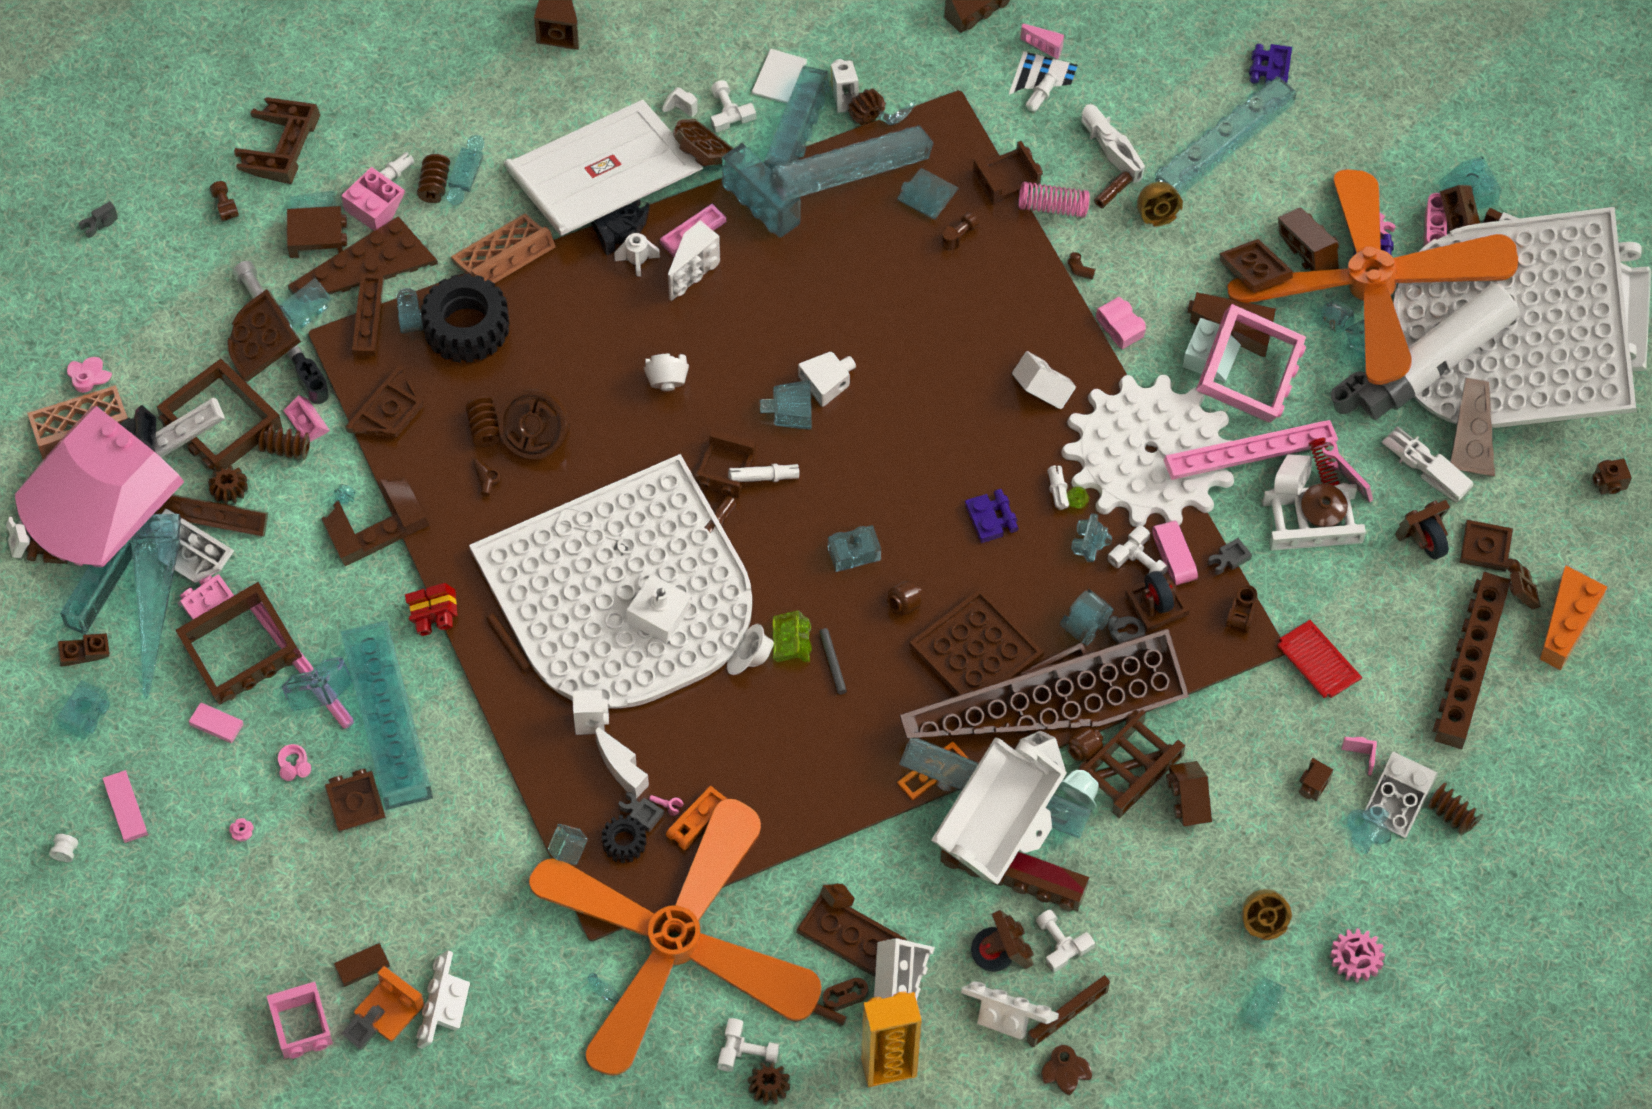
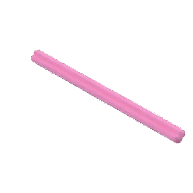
M261 602L252 607L250 610L281 649L288 646L263 603ZM302 654L303 657L292 662L342 728L347 729L349 726H352L354 723L352 716Z

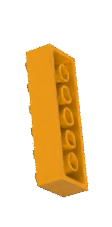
M898 992L893 997L883 999L882 997H874L864 1003L861 1062L868 1088L917 1077L922 1020L914 992Z

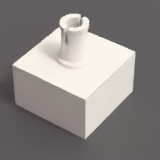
M650 574L627 609L626 623L648 635H652L655 639L664 641L667 645L674 631L677 630L684 616L689 612L692 595Z

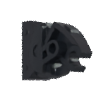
M638 199L632 204L623 206L590 222L606 255L615 251V244H621L625 242L629 235L642 231L649 216L650 204L648 202L645 203L644 207L639 208L638 206L641 205V202Z
M141 405L136 409L134 418H127L121 423V426L155 452L157 417Z

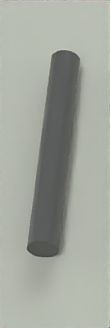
M827 628L819 631L837 693L841 695L846 693L847 689Z

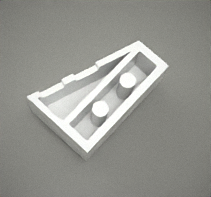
M896 938L878 942L874 997H882L883 999L893 997L894 994L904 991L907 993L914 992L917 1001L920 992L919 984L922 976L926 975L928 969L926 964L929 955L933 954L935 947Z

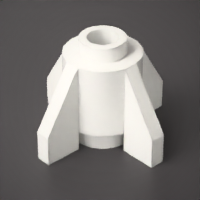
M640 233L629 235L625 242L614 252L615 261H622L627 258L630 263L636 265L637 276H641L640 264L644 263L648 257L660 258L659 248Z

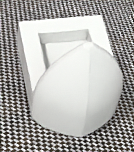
M679 87L675 88L667 96L662 108L663 112H667L676 106L691 117L698 112L696 97Z

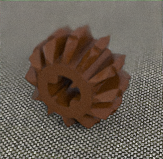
M873 88L865 89L862 93H858L856 97L852 98L853 101L848 104L850 116L860 125L868 124L873 120L876 121V118L882 116L881 113L886 109L884 98Z
M229 465L228 469L220 466V472H212L213 478L208 480L210 495L214 496L217 503L223 500L224 504H228L229 500H232L236 504L237 497L244 499V492L248 491V480L246 475L242 474L239 467L233 470L231 465Z
M773 1061L770 1063V1067H766L762 1062L760 1064L761 1070L753 1068V1076L748 1077V1083L750 1084L748 1091L750 1094H755L754 1100L756 1102L763 1098L765 1106L768 1104V1100H772L773 1104L776 1105L778 1098L785 1099V1091L790 1090V1084L788 1083L790 1076L789 1074H783V1066L775 1069Z

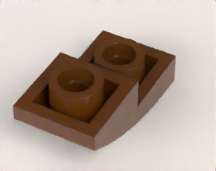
M107 633L83 635L82 640L58 641L57 645L60 666L92 662L109 657L110 655Z

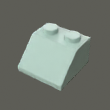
M1200 318L1185 352L1183 368L1202 374L1220 324ZM1231 334L1214 377L1223 382H1226L1241 347V344Z

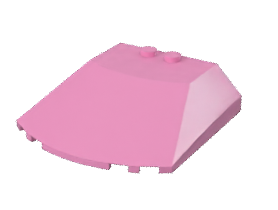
M92 406L58 442L15 493V501L18 514L27 532L48 553L60 560L74 562L75 565L83 566V564L93 565L94 567H104L184 483V480L151 448L99 407Z

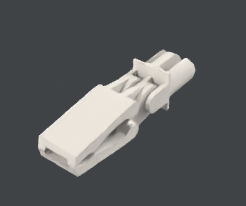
M1086 105L1082 112L1081 122L1090 132V139L1095 137L1098 139L1107 159L1121 172H1128L1132 176L1133 183L1142 180L1145 166L1128 138L1110 125V116L1105 118L1095 105Z
M1397 426L1382 441V444L1401 458L1400 463L1403 461L1411 468L1421 470L1423 472L1421 475L1423 480L1457 503L1473 487V482L1441 454H1437L1436 457L1432 456L1430 450L1418 441V436L1414 439Z

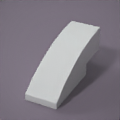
M598 727L595 730L596 742L607 768L627 792L633 793L637 799L649 786L648 775L636 766V754Z

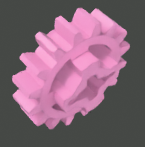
M1359 928L1356 929L1355 934H1352L1348 929L1345 937L1339 934L1337 941L1333 942V950L1330 953V957L1334 959L1332 967L1339 966L1337 974L1346 973L1345 980H1349L1352 976L1355 978L1356 983L1359 982L1360 977H1363L1367 982L1369 981L1370 974L1376 977L1378 969H1382L1384 964L1382 961L1385 958V953L1381 952L1383 944L1377 945L1378 937L1370 938V931H1366L1363 935Z

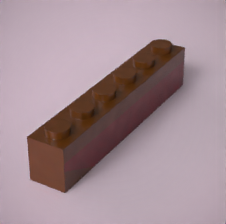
M942 849L940 862L944 863L946 867L950 869L959 868L966 871L972 877H980L957 858ZM1018 851L1000 882L993 884L997 886L1005 885L1011 887L1019 894L1027 893L1035 896L1041 902H1052L1058 904L1063 910L1078 912L1088 888L1089 877Z

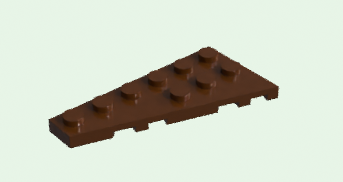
M397 216L290 283L288 289L301 304L328 297L329 294L338 291L346 292L352 287L359 286L361 274L384 275V280L406 271L413 272L423 266L437 265L438 262L400 217Z

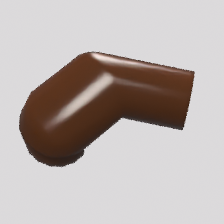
M1072 252L1069 256L1070 258H1068V265L1073 274L1093 280L1096 269L1084 266L1081 261V254Z

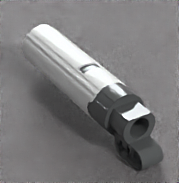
M1490 284L1408 347L1412 357V365L1408 373L1402 378L1387 384L1376 385L1367 380L1365 372L1358 371L1334 387L1331 391V399L1336 411L1340 414H1348L1358 406H1361L1373 420H1377L1391 408L1398 410L1519 317L1517 304L1501 285Z

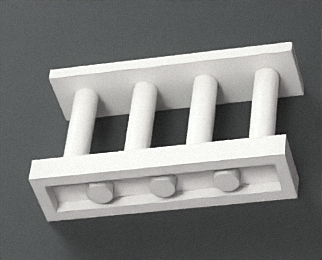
M1342 483L1335 486L1343 492L1347 499L1348 510L1344 517L1345 526L1310 528L1301 510L1302 497L1309 488H1303L1300 495L1275 493V489L1265 491L1262 504L1263 506H1272L1276 531H1272L1269 542L1271 551L1363 543L1366 534L1365 525L1354 523L1350 499H1355L1357 484ZM1322 500L1323 504L1328 505L1327 500ZM1295 504L1299 529H1285L1281 505Z

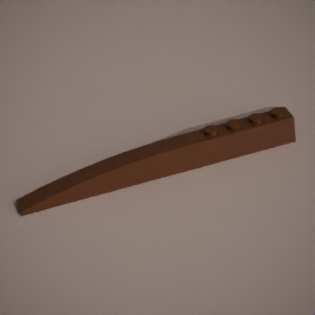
M1159 629L900 714L899 717L906 738L1102 726L1130 717L1132 714L1136 715L1142 709L1148 711L1188 698L1189 695L1169 630Z

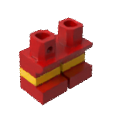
M446 583L428 587L426 590L421 589L405 594V600L410 607L411 613L409 621L415 624L416 632L419 635H430L432 633L431 624L435 622L440 630L452 628V617L458 616L456 591L454 588Z

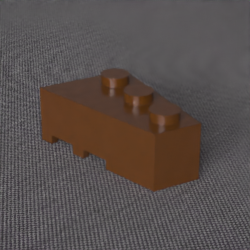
M1299 207L1278 217L1280 236L1293 254L1298 253L1304 261L1302 266L1305 270L1339 269V243L1337 239L1331 236L1322 225H1319L1310 213H1306Z

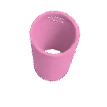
M1024 181L1019 194V209L1025 210L1027 204L1029 211L1032 204V210L1035 211L1037 205V211L1039 212L1042 205V212L1044 213L1047 205V213H1050L1052 205V214L1056 210L1059 215L1061 210L1062 215L1066 211V215L1069 216L1071 211V216L1073 217L1076 211L1077 218L1079 215L1081 218H1085L1088 212L1090 194L1088 190L1084 189L1076 191L1075 188L1072 190L1067 188L1066 190L1065 187L1061 189L1060 186L1056 188L1055 185L1053 187L1051 185L1046 186V184L1042 186L1040 183L1038 185L1033 183L1032 185L1031 182ZM1035 185V193L1033 197V187ZM1040 186V193L1038 197V187ZM1045 186V193L1042 202L1043 188ZM1050 187V193H1049L1048 202H1047V193H1048L1047 191H1048V188ZM1055 188V194L1052 202V191ZM1058 189H1060V194L1057 202V191ZM1063 190H1065V194H1064L1063 202H1062V192H1063ZM1069 190L1070 194L1067 202V192ZM1074 191L1075 195L1072 202V193ZM1079 191L1080 195L1077 202V193Z

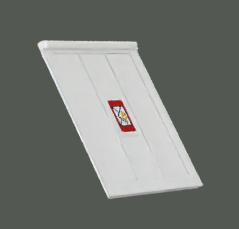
M640 100L514 160L507 159L504 161L506 170L560 236L703 169L691 154H687L679 149L680 144L674 138L673 133L644 100Z

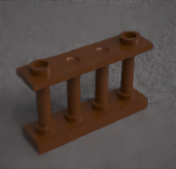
M1143 709L1137 715L1132 714L1127 719L1126 726L1089 762L1084 761L1077 769L1088 772L1098 782V787L1113 799L1112 813L1119 819L1169 771V765L1176 764L1184 756L1186 745L1179 739L1173 745L1166 744L1143 724L1146 714ZM1137 731L1162 752V756L1157 761L1151 760L1127 739ZM1121 747L1143 765L1146 772L1141 777L1135 776L1111 755ZM1103 762L1129 783V788L1124 793L1122 791L1118 792L1095 772Z

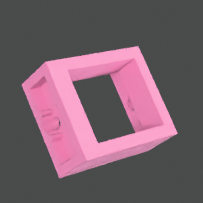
M316 982L267 996L284 1059L298 1058L312 1050L322 1051L333 1044ZM315 1002L323 1034L287 1044L278 1012Z

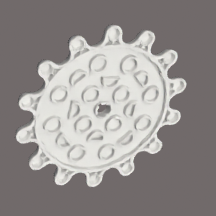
M1126 375L1119 382V394L1112 396L1105 394L1100 389H1094L1088 395V401L1093 406L1094 412L1089 415L1074 413L1068 418V426L1080 434V440L1075 443L1066 444L1062 448L1061 454L1067 460H1075L1081 463L1083 469L1072 478L1071 484L1076 490L1094 488L1100 493V498L1096 502V510L1100 514H1109L1116 507H1124L1129 511V522L1134 527L1144 526L1147 517L1153 513L1162 515L1166 523L1176 520L1178 525H1180L1183 521L1181 511L1186 506H1194L1204 513L1212 511L1214 502L1208 495L1209 488L1212 486L1229 488L1234 484V476L1225 469H1219L1171 480L1163 459L1166 455L1230 442L1231 440L1222 439L1218 435L1219 430L1229 423L1228 415L1224 411L1214 413L1203 411L1200 405L1205 395L1196 391L1197 387L1191 389L1186 394L1173 392L1171 390V380L1167 375L1157 377L1151 388L1138 386L1132 376ZM1146 445L1157 447V451L1149 453L1145 450Z

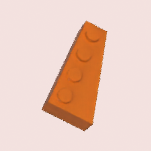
M1565 565L1560 578L1540 660L1559 670L1563 668L1601 604L1608 588L1607 586Z

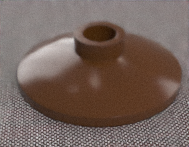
M1316 484L1304 493L1301 500V510L1310 523L1319 527H1332L1344 519L1348 510V503L1343 492L1337 487L1330 484ZM1322 500H1327L1330 504L1325 505L1322 503Z

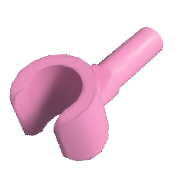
M651 795L649 799L667 808L668 813L672 816L679 814V810L674 809L672 805L683 806V802L679 798H673L668 801Z

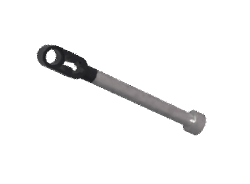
M243 261L234 267L232 271L233 276L239 284L246 286L253 299L264 291L256 278L258 272L251 261ZM296 345L287 354L296 367L298 382L312 403L322 404L329 397L326 379L312 359L306 358L299 346Z

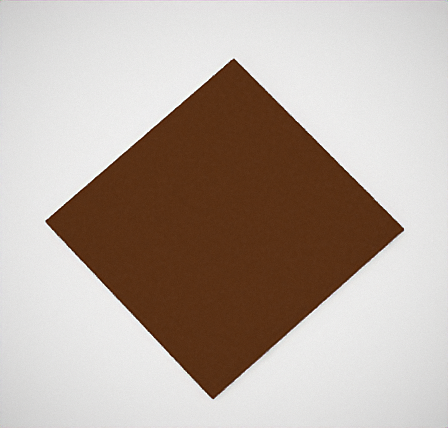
M961 90L801 148L791 174L788 177L784 178L771 174V168L775 161V158L650 204L649 216L640 234H643L648 241L659 248L660 258L648 257L644 263L640 264L641 276L636 275V265L630 263L627 258L626 260L615 261L614 252L606 255L592 226L553 240L555 244L554 249L495 283V287L497 286L502 290L503 296L507 301L510 324L509 333L505 337L503 345L501 347L497 346V351L494 354H487L486 358L480 361L479 358L473 359V362L469 363L466 360L454 362L453 358L445 359L441 357V352L439 354L435 353L431 349V345L427 343L421 319V306L423 305L425 295L430 294L429 290L434 285L438 286L439 282L381 304L376 356L352 354L356 313L309 331L310 340L348 422H350L399 364L403 367L407 378L411 380L415 391L423 400L424 406L397 438L362 434L354 435L391 515L393 516L397 512L381 479L388 478L389 482L402 481V478H406L429 523V526L402 539L425 588L446 583L456 591L458 616L452 617V628L445 630L550 859H560L654 914L664 907L676 905L706 828L686 851L678 846V842L665 836L666 832L710 786L727 799L738 800L752 808L757 813L761 823L758 838L723 886L726 887L963 789L995 738L1001 739L1015 750L1020 739L1042 731L1055 737L1059 748L1067 746L1069 738L1083 727L906 738L899 717L900 714L956 696L938 675L909 647V642L980 588L1044 651L1043 657L1038 661L1076 642H1082L1087 653L1116 644L1110 636L1109 619L1112 616H1118V618L1129 616L1138 618L1125 593L1126 589L1144 583V578L1150 569L1138 559L1134 561L1128 559L1119 568L1114 567L1108 561V554L1119 544L1123 546L1128 541L1129 534L1137 527L1130 524L1129 511L1124 507H1116L1109 514H1100L1096 510V502L1100 498V493L1094 488L1076 490L1071 484L1072 478L1083 469L1081 463L1075 460H1067L1061 454L1062 448L1066 444L1075 443L1080 440V434L1068 426V418L1074 413L1089 415L1094 412L1093 406L1088 401V395L1094 389H1100L1107 395L1114 396L1119 394V382L1127 373L1032 210L1028 211L1027 204L1025 210L1019 209V194L993 205L973 173L975 158L982 156L986 162L1000 155ZM777 158V160H776V163L780 162V163L789 164V165H790L789 172H790L791 167H792V165H793V162H792V163H788L789 158H788L787 162H783V159H782V161H778V158ZM713 204L726 217V223L714 230L719 235L720 262L716 268L707 271L699 282L690 285L683 295L677 296L671 301L669 299L668 273L675 257L660 244V238ZM966 212L974 214L979 221V226L974 230H967L961 236L959 248L946 250L942 246L944 227L952 226L954 228L959 225L961 217ZM621 243V244H615V251H616L623 243ZM461 309L452 313L445 321L454 327L467 328L480 323L485 315L475 309ZM1026 351L1045 360L1051 369L1068 377L1076 386L1062 409L1025 391L1013 376L1012 372ZM828 352H833L839 361L850 356L856 365V368L849 371L850 385L822 407L798 377V364ZM659 354H669L675 358H679L678 355L680 354L685 355L689 368L684 385L675 387V390L662 391L661 388L651 387L644 371V367H646L645 359L651 360V356ZM527 389H541L554 395L566 410L570 428H568L569 432L559 449L546 457L527 459L513 453L505 445L501 435L498 436L499 442L490 447H477L473 442L465 407L475 397L491 396L495 406L494 412L497 414L496 420H499L500 411L511 396ZM528 416L525 420V426L529 432L536 433L539 430L540 424L537 418ZM712 429L756 440V455L751 467H766L772 464H798L799 478L782 479L778 482H773L772 480L745 482L740 497L732 496L736 501V505L721 526L742 561L750 580L752 615L749 628L755 624L761 625L764 629V635L773 640L774 645L769 657L763 664L755 667L748 666L737 675L728 673L727 661L709 676L654 701L634 707L608 708L609 724H604L605 732L636 754V766L648 775L649 786L636 801L640 803L643 798L649 800L650 796L653 795L668 801L673 798H679L683 802L682 807L672 805L674 809L679 810V814L676 816L670 815L667 808L652 802L664 811V815L650 832L645 830L646 846L644 852H640L638 859L634 856L632 862H629V859H625V863H621L619 858L617 862L613 861L612 856L609 858L606 855V851L604 852L602 830L603 828L605 829L607 821L611 823V818L615 817L616 820H619V815H623V819H627V815L631 814V812L625 813L621 811L618 806L620 801L624 804L631 803L626 798L627 791L607 768L596 742V734L576 735L573 700L559 694L547 685L533 667L529 671L524 672L487 621L486 617L494 613L526 657L475 561L469 545L681 454L695 479V473L699 471L709 446V435ZM1146 445L1145 450L1149 453H1154L1157 451V447ZM475 458L480 459L485 465L495 468L501 473V480L498 484L491 487L489 497H484L480 494L483 483L479 479L474 464ZM1051 466H1056V472L1058 471L1057 466L1062 467L1064 482L1068 485L1066 492L1069 506L1063 510L1055 507L1053 493L1049 490L1051 483L1047 471ZM701 489L714 512L725 496L719 492ZM1002 489L1003 494L1009 499L1011 512L1016 515V523L1019 529L1011 533L1008 527L1002 528L1003 537L981 543L965 507V500L987 494L989 500L993 501L996 499L993 494L994 491ZM1186 506L1182 509L1183 521L1179 527L1195 563L1198 579L1176 585L1190 610L1189 615L1145 632L1147 634L1159 629L1169 630L1188 695L1285 655L1277 647V644L1281 643L1279 640L1281 637L1258 598L1248 633L1238 627L1225 626L1238 588L1242 585L1250 584L1239 566L1231 570L1227 565L1221 574L1216 575L1215 568L1220 565L1218 563L1208 565V559L1212 555H1220L1218 553L1219 548L1226 545L1210 515L1199 511L1194 506ZM1001 510L995 511L997 518L1003 517ZM1158 513L1150 514L1143 526L1150 532V539L1143 544V552L1155 562L1163 560L1155 543L1152 527L1166 523L1164 517ZM908 580L921 588L922 604L909 614L900 615L889 608L887 604L888 592L892 587ZM1248 597L1241 598L1244 601H1251ZM1128 624L1125 628L1118 629V632H1127L1133 635L1138 632V627L1134 624ZM827 628L847 689V692L841 695L837 693L819 631ZM1129 717L1102 726H1089V728L1097 729L1100 732L1127 721ZM954 742L968 757V761L912 801L897 782L948 744ZM952 749L938 760L945 759L947 761L946 768L959 760L960 757ZM938 760L920 772L928 774L927 782L945 770L938 768ZM917 774L905 784L914 793L926 783H921L919 781V774ZM683 828L680 832L686 835L689 831ZM621 832L615 836L614 840L620 846H627L632 843L634 838L629 832ZM575 911L589 941L598 940L624 929Z

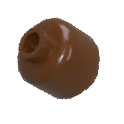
M903 581L889 590L887 604L897 614H909L922 604V590L911 581Z
M1081 728L1068 740L1069 746L1067 749L1070 756L1077 762H1089L1103 748V736L1097 729Z

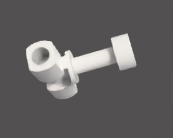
M721 80L711 86L714 97L720 98L724 106L722 113L710 117L715 133L729 129L730 124L740 120L743 124L757 119L752 103L740 107L731 103L728 96L730 88L726 81Z
M1139 525L1129 534L1128 541L1123 546L1119 544L1108 554V561L1116 568H1119L1128 559L1131 561L1138 559L1150 569L1149 573L1159 571L1165 574L1168 570V565L1163 561L1155 562L1143 552V544L1150 539V532L1142 525Z
M1047 910L1038 916L1036 923L1042 930L1047 928L1058 943L1055 947L1056 951L1048 955L1045 961L1051 971L1055 973L1068 965V959L1076 954L1081 957L1094 949L1095 942L1088 932L1074 940L1072 937L1066 938L1055 924L1058 918L1054 912Z
M728 1018L725 1031L726 1045L725 1048H721L718 1061L719 1070L733 1072L736 1056L741 1057L742 1053L766 1057L765 1062L771 1063L773 1061L776 1064L779 1044L769 1042L768 1047L745 1043V1037H741L743 1021Z

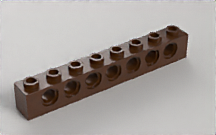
M1483 572L1481 580L1476 579L1473 593H1477L1475 599H1470L1467 609L1471 616L1470 619L1465 618L1461 632H1464L1465 636L1464 639L1459 638L1456 652L1460 654L1458 659L1453 658L1450 668L1454 675L1452 679H1447L1444 689L1445 692H1448L1447 699H1441L1438 712H1442L1441 719L1436 718L1432 732L1437 733L1435 742L1463 749L1511 579ZM1484 598L1490 599L1492 602H1488ZM1478 618H1483L1486 621H1480ZM1472 638H1478L1481 641H1475ZM1467 657L1473 658L1475 661H1470ZM1461 677H1465L1469 679V681H1464L1461 679ZM1455 697H1459L1464 701H1458L1455 699ZM1450 717H1453V718L1457 719L1458 721H1457V722H1454V721H1451L1449 718H1450Z

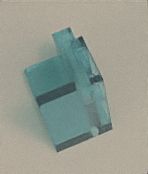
M338 657L323 660L312 672L292 675L281 688L291 710L297 711L332 704L352 683V678L343 658Z

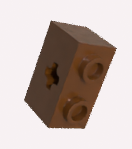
M1457 185L1440 191L1449 232L1460 227L1480 224L1471 185Z

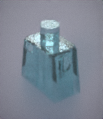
M810 380L773 387V399H760V413H774V424L776 426L811 429Z

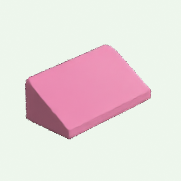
M298 395L283 410L296 430L301 431L302 438L306 432L309 433L310 442L330 431L311 402L303 396Z

